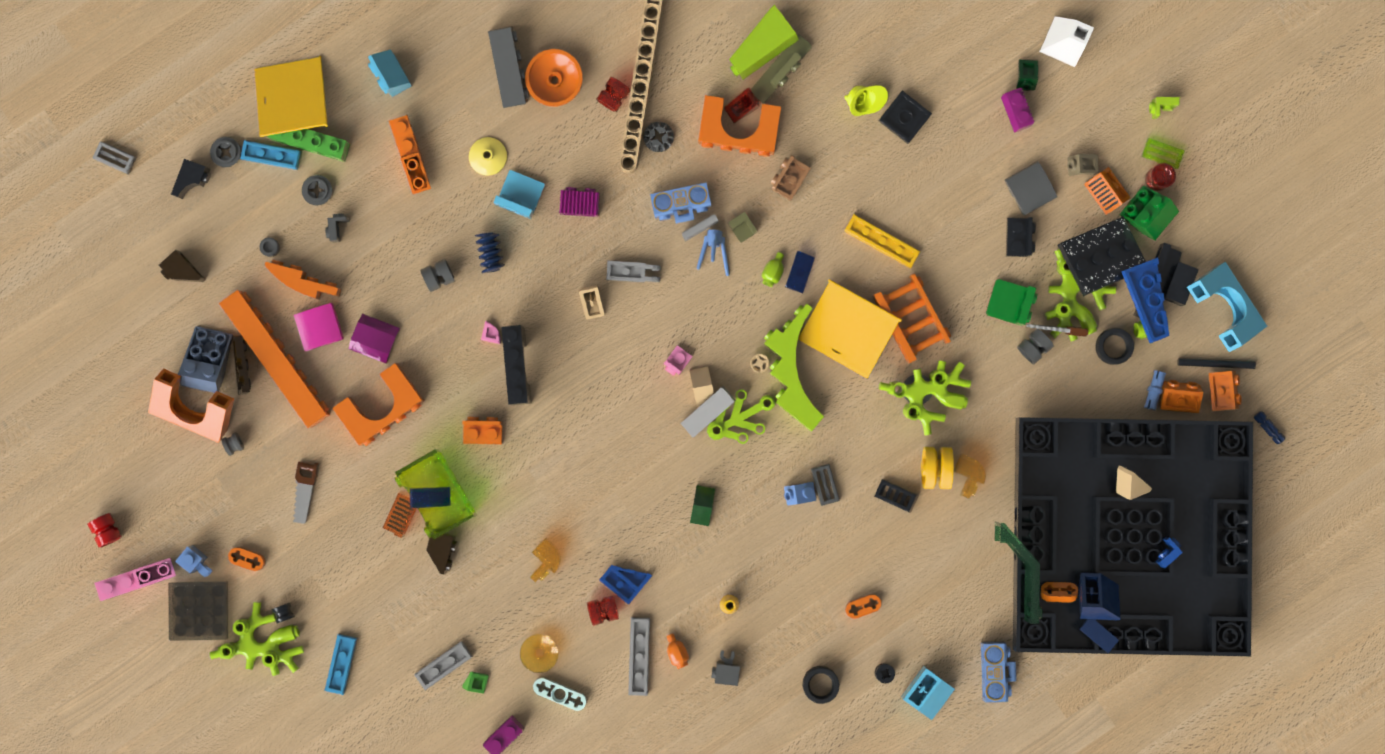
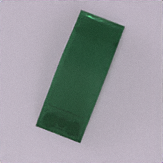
M995 521L994 541L1006 543L1025 564L1024 620L1031 624H1039V619H1042V607H1039L1040 563L1005 523Z

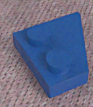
M611 565L599 581L629 605L652 575Z

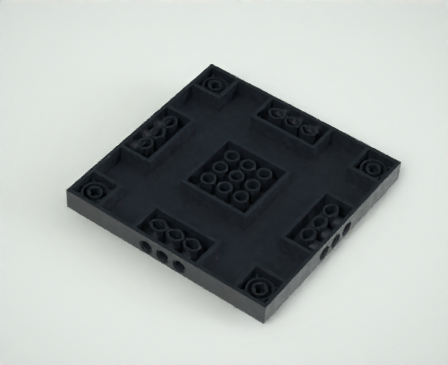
M1017 417L1015 423L1013 650L1015 652L1251 657L1253 422ZM1122 466L1134 472L1152 490L1132 500L1116 493L1118 467ZM1165 537L1174 538L1181 545L1179 549L1183 553L1166 568H1162L1156 562L1159 559L1158 555L1166 548L1170 549L1163 539ZM1081 573H1101L1119 584L1121 619H1095L1119 640L1109 653L1105 652L1079 630L1087 620L1080 619L1079 581ZM1046 582L1073 583L1078 587V597L1076 601L1070 603L1047 602L1041 598V586Z

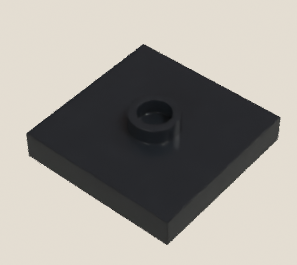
M902 90L878 121L905 143L909 144L932 113Z

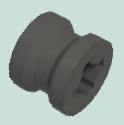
M236 432L229 438L221 439L222 445L229 456L233 455L237 450H244V444Z

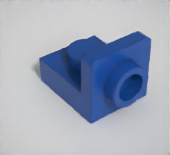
M1165 537L1163 541L1170 549L1166 548L1158 555L1159 559L1156 561L1162 568H1166L1183 553L1179 549L1181 547L1179 542L1169 537Z

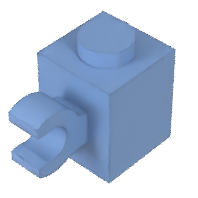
M194 545L187 546L175 561L190 574L198 571L202 576L208 577L213 571L204 564L208 557Z

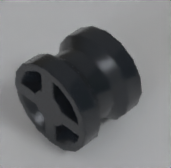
M290 603L271 609L272 613L276 615V624L295 617L294 613L290 610Z
M882 663L875 668L874 673L878 681L884 684L893 681L895 671L892 666Z

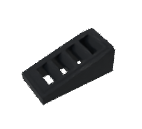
M882 479L874 497L911 513L919 495ZM887 485L889 486V489L886 493V496L884 497L882 496V494ZM893 489H896L893 499L890 500L889 498ZM900 493H904L900 503H897L896 501ZM909 495L911 496V498L906 507L904 506V503L907 499V496Z

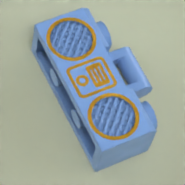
M707 182L650 194L655 219L659 218L660 221L671 219L670 216L674 215L676 224L694 220L693 211L696 210L697 213L708 211V208L711 207ZM689 210V213L678 215L677 213L679 211Z
M981 642L982 698L984 702H1008V697L1012 695L1011 685H1008V682L1017 681L1016 661H1007V658H1010V647L1006 646L1005 642ZM1005 666H1008L1009 677H1005Z

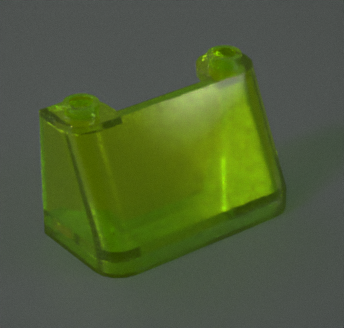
M439 449L432 450L395 472L397 476L395 481L400 488L403 486L407 489L425 520L426 527L424 531L429 538L432 537L435 540L477 516L471 502Z

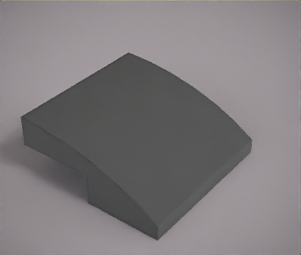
M1038 161L1005 179L1006 185L1023 215L1057 198L1049 178Z

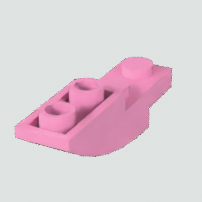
M171 558L94 584L100 601L175 577L176 574Z

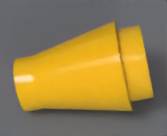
M725 595L720 601V607L723 612L732 614L739 608V601L734 595ZM728 602L733 603V606L730 609L726 606Z

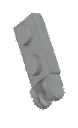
M608 261L606 280L645 283V281L660 282L659 277L645 276V271H659L661 266L646 265V263Z

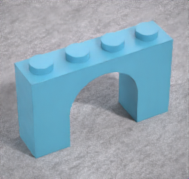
M1226 262L1211 269L1187 287L1197 303L1213 294H1218L1231 306L1233 323L1226 331L1219 335L1228 352L1241 347L1267 327Z

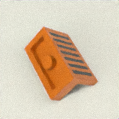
M1109 167L1084 184L1106 215L1131 198Z

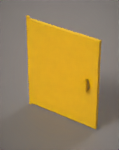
M320 55L317 58L255 69L260 137L324 125L325 127L328 126L322 59Z
M829 279L824 293L798 340L863 377L868 378L899 321L902 322V319Z

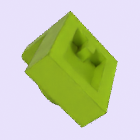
M1180 97L1154 98L1149 105V113L1152 114V119H1157L1160 116V108H1162V111H1173V108L1179 106Z

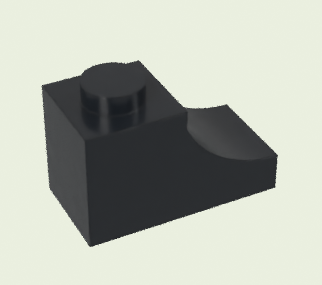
M184 159L171 195L183 199L190 189L196 186L204 187L205 183H208L210 179V169Z

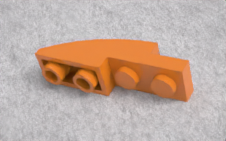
M408 115L389 120L412 194L431 189L424 161Z
M272 260L271 263L265 262L266 268L278 280L297 292L316 299L320 298L321 292L340 297L341 289L336 288L337 284L328 281L325 282V285L318 283L319 279L308 276L305 280L306 272L301 271L302 267L291 264L289 268L283 266V262Z

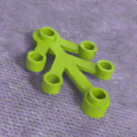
M740 389L735 394L736 401L731 418L723 422L726 412L724 410L716 417V421L708 425L707 433L710 438L720 440L723 437H727L745 444L748 441L746 433L741 432L738 434L727 429L732 426H738L754 431L758 435L765 432L763 424H754L744 420L761 410L769 411L773 409L775 405L774 399L769 395L763 396L758 404L740 413L743 401L747 398L746 391ZM739 392H744L745 397L743 399L738 398ZM764 400H770L771 405L769 407L764 406ZM758 425H761L763 427V431L761 433H758L756 431V427ZM714 427L720 428L719 434L713 433ZM742 434L746 436V441L744 442L739 440V436Z

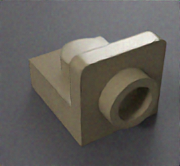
M1077 154L1068 157V175L1099 174L1098 155Z

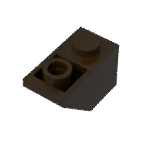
M431 531L426 551L439 573L444 575L447 571L451 570L453 560H450L452 552L455 553L458 541H455L456 536Z

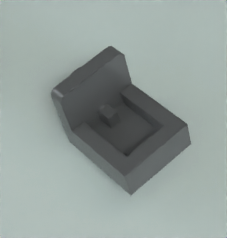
M333 214V218H327L328 227L325 228V233L329 241L337 243L340 242L339 223L350 222V218L344 216V214Z

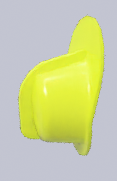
M859 85L853 87L844 98L850 107L851 114L861 116L875 113L882 109L887 102L888 92L881 85L868 87Z

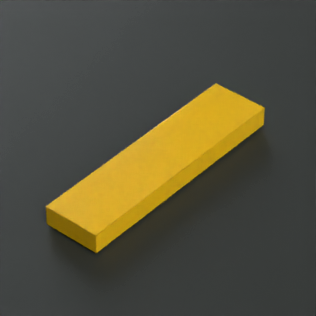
M855 214L844 232L910 269L921 252Z

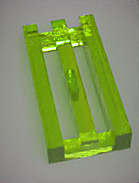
M1148 138L1141 157L1174 169H1179V164L1185 151ZM1150 144L1174 152L1178 156L1150 147ZM1147 151H1151L1153 153L1176 160V162L1173 163L1161 159L1159 157L1147 154Z

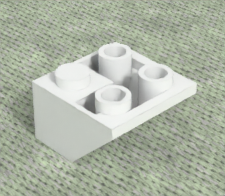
M1055 16L1040 52L1075 67L1094 27L1078 20Z

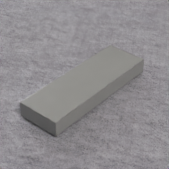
M723 386L681 422V425L692 437H695L736 400Z
M461 641L414 675L424 690H427L473 656L463 641Z

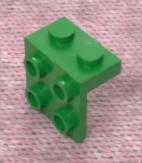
M1001 279L996 280L986 315L1019 326L1026 325V322L1029 323L1032 316L1030 311L1031 305L1035 304L1037 300L1036 288L1032 286L1023 287Z

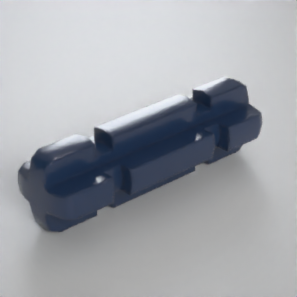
M1263 411L1258 412L1254 416V419L1261 423L1260 426L1270 437H1273L1272 440L1276 444H1281L1286 439L1282 433L1278 432L1279 429L1273 422L1267 419V415Z

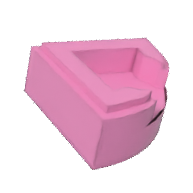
M485 321L481 340L500 344V333L493 324Z

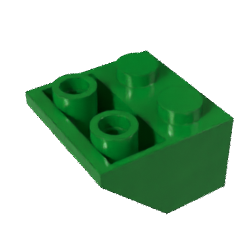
M1143 185L1119 215L1124 217L1141 234L1156 241L1179 213V210L1170 198Z

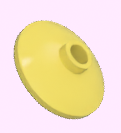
M485 137L477 140L472 145L469 152V161L473 169L478 173L494 175L504 168L507 161V152L499 140ZM486 152L491 153V156L488 159L484 158V154Z

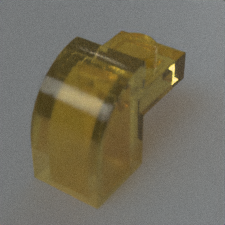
M961 454L953 472L967 477L960 496L970 499L971 496L974 497L978 486H976V482L984 484L986 474L983 466L977 460Z
M546 537L532 552L543 563L530 576L534 582L538 580L542 582L549 574L548 569L556 573L561 563L558 548Z

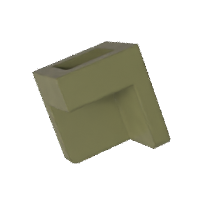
M745 212L728 223L741 243L757 233L756 228Z

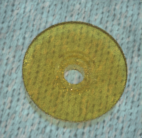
M532 635L521 646V661L532 672H547L554 667L558 660V647L555 641L547 635ZM538 649H541L543 651L542 656H538L536 654V651Z

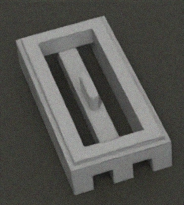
M101 141L93 155V159L128 175L130 168L133 166V161L137 158ZM102 147L129 158L128 162L101 150ZM99 154L126 165L125 169L98 157Z
M713 214L682 232L684 240L687 241L718 223L716 215Z

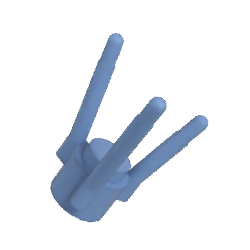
M707 230V236H704V243L696 268L700 269L707 244L709 247H712V262L715 261L716 247H720L721 244L726 276H729L725 237H722V231Z

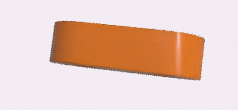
M236 547L228 553V559L232 564L248 570L258 571L265 566L263 555L245 548ZM240 551V555L245 557V560L238 559L236 561V557L233 554ZM257 557L258 562H260V565H256L255 567H253L254 563L248 560L256 559Z
M1046 582L1041 586L1040 595L1047 602L1070 603L1076 601L1078 587L1073 583Z
M874 594L852 600L845 607L846 614L853 619L871 614L880 609L881 600ZM870 598L877 600L875 608L871 606L865 607L864 604L869 603ZM854 604L856 607L862 605V609L857 610L856 615L852 612L849 613L851 605Z

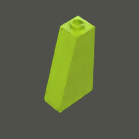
M775 5L769 9L729 59L732 64L730 69L736 77L740 75L742 80L799 40L796 32Z

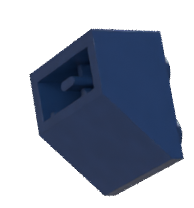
M1081 573L1079 581L1080 619L1120 620L1119 584L1101 573Z

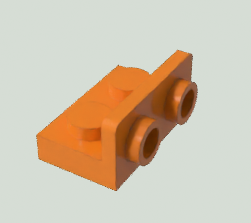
M1236 371L1209 373L1212 411L1239 409V405L1242 404V398L1237 389V386L1240 385V378Z
M1176 380L1163 382L1160 409L1199 413L1203 397V390L1199 384L1195 382L1180 383Z
M467 417V421H462L464 425L463 444H502L503 421H498V417H486V421H479V417Z

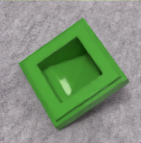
M471 671L462 688L467 691L484 694L489 675Z

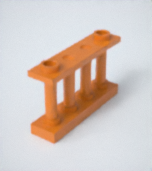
M915 274L909 277L912 282L890 294L882 295L879 292L872 296L877 306L898 318H902L922 306H925L930 316L905 329H900L899 325H897L892 334L908 364L917 360L915 357L917 352L942 339L945 344L951 342L949 339L951 334L948 328H943L922 288L924 286L920 276L916 277ZM916 289L921 299L897 312H891L888 306L891 301ZM934 322L939 333L914 346H909L906 339L910 334Z

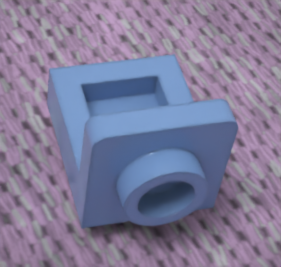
M813 482L784 487V497L787 505L816 501Z

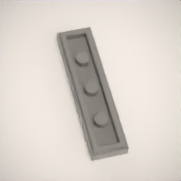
M631 617L628 695L648 696L650 618Z

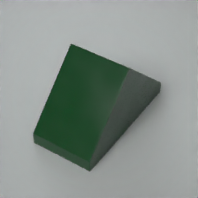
M696 486L690 523L709 526L716 488Z

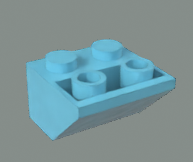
M392 50L368 56L370 60L368 66L376 78H380L377 82L385 94L389 93L394 97L412 86Z
M923 666L901 697L916 710L933 720L955 689Z

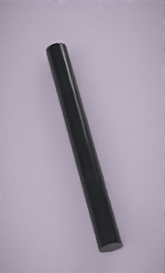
M1178 358L1177 360L1178 366L1256 368L1255 361Z

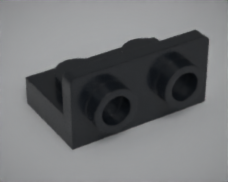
M1033 217L1007 218L1006 257H1030L1035 252V241H1032V234H1035L1036 223L1033 222Z

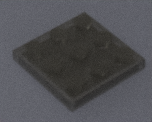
M228 581L168 583L169 641L228 639Z

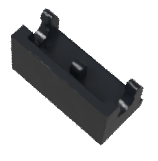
M1178 262L1164 300L1178 306L1186 305L1190 294L1187 287L1195 281L1199 269Z

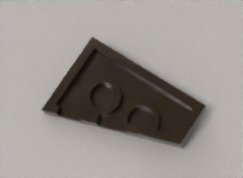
M234 336L232 341L238 395L249 393L251 389L250 378H248L247 374L249 370L248 359H245L244 353L247 351L246 341L242 340V336Z

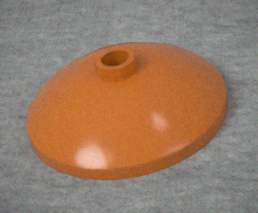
M549 49L538 53L529 62L525 72V83L530 95L537 102L545 106L558 107L571 102L578 95L582 86L583 75L578 61L568 52L559 49ZM552 78H558V82L552 83Z

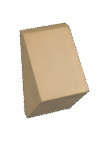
M598 285L578 289L586 320L605 316Z
M708 366L689 370L697 408L714 394Z
M1122 466L1118 467L1116 493L1132 500L1152 490L1134 472Z

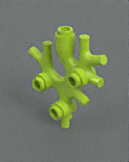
M1060 249L1054 251L1058 259L1056 261L1057 272L1062 275V284L1059 286H1049L1048 292L1062 295L1063 302L1056 304L1053 310L1046 312V319L1049 320L1057 317L1060 320L1057 327L1066 328V326H1073L1070 319L1072 316H1076L1081 327L1088 329V335L1097 332L1096 327L1098 326L1094 316L1076 300V295L1080 289L1070 269H1064V264L1067 263ZM1107 286L1092 293L1099 311L1106 308L1103 295L1116 294V286ZM1062 306L1066 309L1065 313L1061 312ZM1051 331L1050 335L1056 338L1061 332ZM1068 335L1071 342L1078 339L1077 336Z
M939 360L937 370H933L929 374L930 381L923 379L921 368L913 370L914 383L905 385L899 381L889 382V384L880 382L879 390L887 391L888 394L898 398L907 397L910 403L906 404L903 408L904 416L911 420L919 419L923 425L924 435H931V421L945 422L946 415L926 410L923 406V399L926 395L932 394L947 407L960 410L962 408L965 409L968 398L963 394L947 391L949 384L970 388L971 380L959 377L965 367L963 363L958 362L952 372L947 374L945 372L946 362ZM896 386L899 387V389H898L897 392H895V387H896ZM912 408L913 412L909 414V410Z
M253 602L250 618H242L233 624V631L240 635L239 641L236 643L228 642L218 647V650L209 653L211 659L219 657L221 659H230L239 654L246 656L245 669L253 670L256 657L262 656V663L266 667H270L272 676L280 674L278 669V663L284 662L292 673L297 671L299 667L292 658L295 655L304 653V648L299 646L285 651L279 650L281 643L295 640L300 636L298 626H293L292 624L275 630L267 641L263 643L257 642L254 639V630L260 625L274 622L276 616L275 614L262 616L260 614L261 603ZM240 624L243 625V630H240ZM226 648L230 650V654L226 653ZM268 656L272 657V662L268 660Z

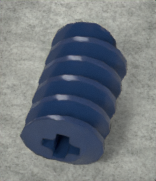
M490 232L475 235V237L480 238L476 241V244L482 245L477 249L478 252L483 253L479 256V259L485 260L480 263L481 267L486 268L481 272L482 274L500 271V268L505 266V264L499 263L503 256L497 255V253L502 251V249L496 248L501 243V241L495 240L499 236L497 233Z

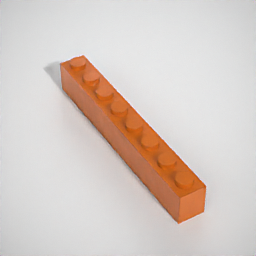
M236 290L219 303L307 428H313L330 415L328 413V405L323 400L320 401L316 396L318 394L317 390L312 384L308 385L305 380L307 379L305 373L301 369L298 370L294 365L296 363L295 359L290 353L287 355L283 350L285 348L283 342L273 336V328L269 323L263 322L261 319L263 315L257 307L254 308L251 305L252 299L246 292Z

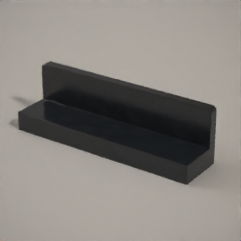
M1167 243L1160 244L1155 256L1159 260L1158 271L1161 274L1162 282H1160L1164 297L1182 252L1172 249V245ZM1135 309L1133 316L1139 318L1137 310Z

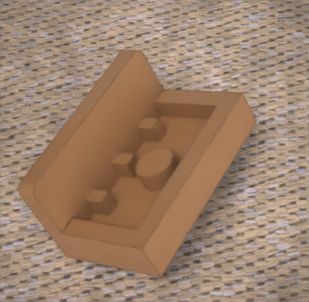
M793 155L789 159L785 158L780 166L783 169L780 175L776 174L770 183L773 185L772 191L789 201H792L811 169L795 159Z

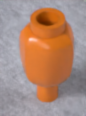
M674 634L666 636L669 642L667 653L672 665L677 666L678 669L687 666L689 655L684 644L676 640Z

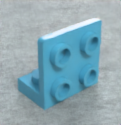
M510 170L500 195H496L493 203L496 206L531 219L545 184Z

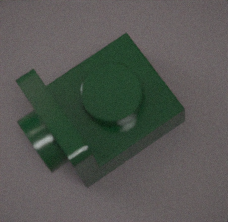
M1019 59L1016 89L1022 88L1024 91H1034L1038 82V61Z

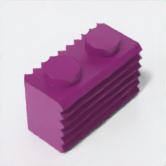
M1022 88L1007 92L1001 97L1014 133L1031 127L1035 122L1033 120L1034 117L1031 116V110L1027 106V99L1023 95Z
M565 187V190H561L560 215L599 217L600 193L596 192V189L585 188L583 192L577 191V188Z
M512 715L483 743L484 748L490 754H501L523 733L524 726Z

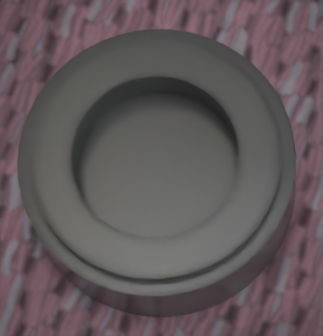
M268 237L261 241L259 248L263 255L274 257L278 254L280 245L277 240Z

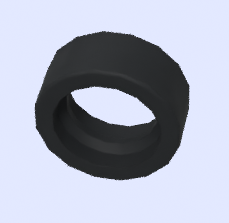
M1112 328L1098 336L1095 350L1103 362L1109 365H1118L1126 362L1132 356L1134 341L1127 331L1120 328ZM1117 335L1125 341L1126 350L1122 356L1112 358L1105 353L1104 342L1109 336Z
M817 666L806 672L802 686L809 700L814 703L825 704L831 702L837 696L840 684L833 670L825 666ZM816 674H826L832 681V689L825 696H817L810 689V680Z

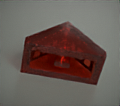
M747 88L726 105L724 109L733 123H736L759 109V102L751 89Z

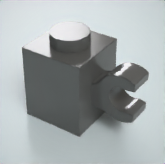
M721 650L720 658L724 663L717 662L716 667H712L711 678L715 679V684L738 686L740 665L732 664L735 657L734 651H731L729 658H725L724 650Z

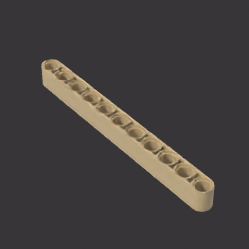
M645 0L620 156V166L625 173L634 172L638 166L663 0ZM655 10L657 15L651 18L647 15V12ZM651 28L654 30V34L646 36L644 31ZM644 47H649L652 51L649 55H644L641 53V50ZM640 66H647L649 70L647 73L641 74L638 72ZM639 84H642L646 87L645 91L642 93H639L635 90L636 86ZM635 103H640L643 108L641 111L636 112L632 109V106ZM632 122H638L640 127L637 130H631L629 125ZM628 141H635L637 146L634 149H628L626 147ZM625 160H633L634 165L631 168L624 167L623 163Z

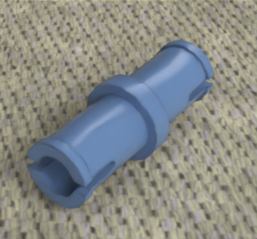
M1154 370L1151 385L1147 388L1149 392L1144 408L1156 411L1160 394L1162 395L1163 393L1161 389L1166 373Z

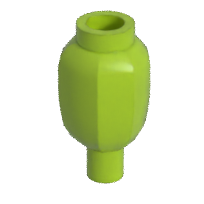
M777 252L775 259L768 261L762 272V283L764 285L773 287L774 284L780 281L784 270L782 263L784 254Z

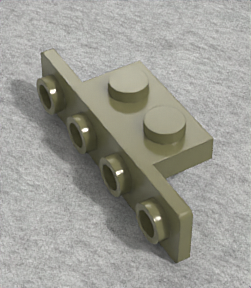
M797 35L799 40L781 53L750 90L753 93L752 95L764 104L779 86H784L789 79L787 76L791 71L795 72L800 67V61L812 48V45L801 35Z

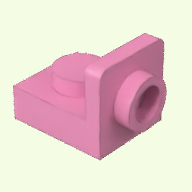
M676 346L664 362V365H666L665 370L673 376L676 373L680 375L693 356L679 346Z

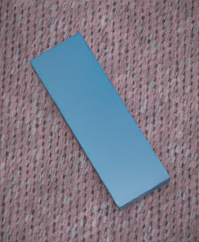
M244 140L240 159L298 170L301 151Z
M342 634L337 635L325 691L340 695L345 694L357 638Z

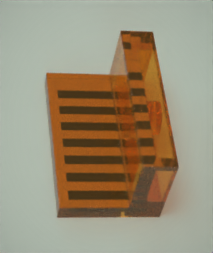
M398 493L383 528L395 533V536L403 538L420 502Z

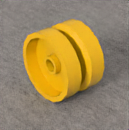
M923 447L921 460L922 487L924 489H934L938 481L940 489H951L954 469L952 447H941L938 452V459L935 447Z

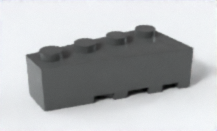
M513 26L488 31L503 108L526 104L529 94L528 89L523 86L525 73L524 69H520L519 61H522L520 49L517 50L516 42H518L516 30L513 31Z

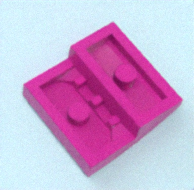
M333 303L294 315L304 351H310L344 339Z

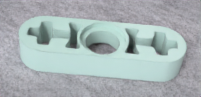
M545 677L538 678L533 685L534 692L537 695L570 709L579 711L586 705L587 699L583 693ZM543 681L548 688H551V684L554 685L551 696L548 695L549 690L539 691L537 683L541 684ZM563 689L566 693L565 697L557 699L554 694L555 690ZM569 692L573 693L571 697L574 699L578 696L581 697L583 704L575 706V702L572 700L566 703Z

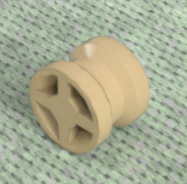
M756 354L751 358L750 367L756 373H763L769 367V359L764 354Z

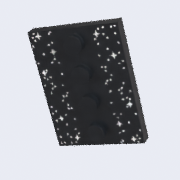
M1124 217L1058 244L1083 297L1123 280L1124 277L1121 271L1146 262Z

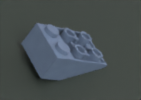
M196 326L178 373L181 376L180 385L212 393L219 392L226 371L233 334Z

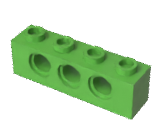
M309 129L267 136L272 141L345 162L350 143L346 140Z

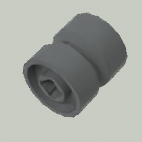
M446 259L436 262L434 267L427 266L420 270L430 292L441 288V284L448 285L455 282L454 275Z
M1035 329L1029 335V340L1025 339L1017 346L1020 353L1033 365L1042 358V353L1046 354L1054 347L1052 341L1040 329Z

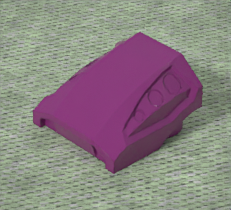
M362 313L351 337L348 349L386 364L400 328Z

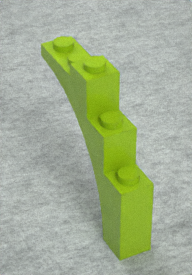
M806 304L804 307L800 305L794 312L796 317L792 322L788 320L782 327L783 333L777 328L774 332L770 330L764 337L766 340L764 345L781 358L780 361L776 359L769 367L772 369L770 374L787 387L786 390L782 388L776 395L778 400L775 403L812 432L824 416L812 405L799 381L796 367L798 336L805 319L813 309Z

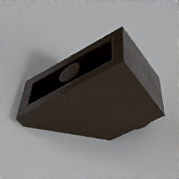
M178 250L173 251L159 264L162 269L160 272L168 280L204 282L206 280Z

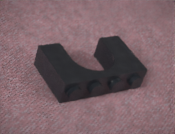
M521 325L501 327L508 405L532 404L530 385L527 382L524 347H527L525 328Z

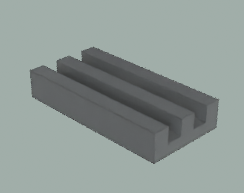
M830 464L811 469L821 506L840 501ZM824 469H827V473L835 497L834 499H831L829 489L823 472ZM817 471L820 472L827 501L823 499L816 474Z

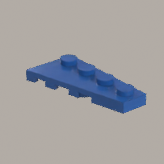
M1158 257L1121 271L1149 343L1170 336L1167 314L1164 311L1163 305L1164 294L1161 291L1160 285L1162 281L1161 274L1158 271Z

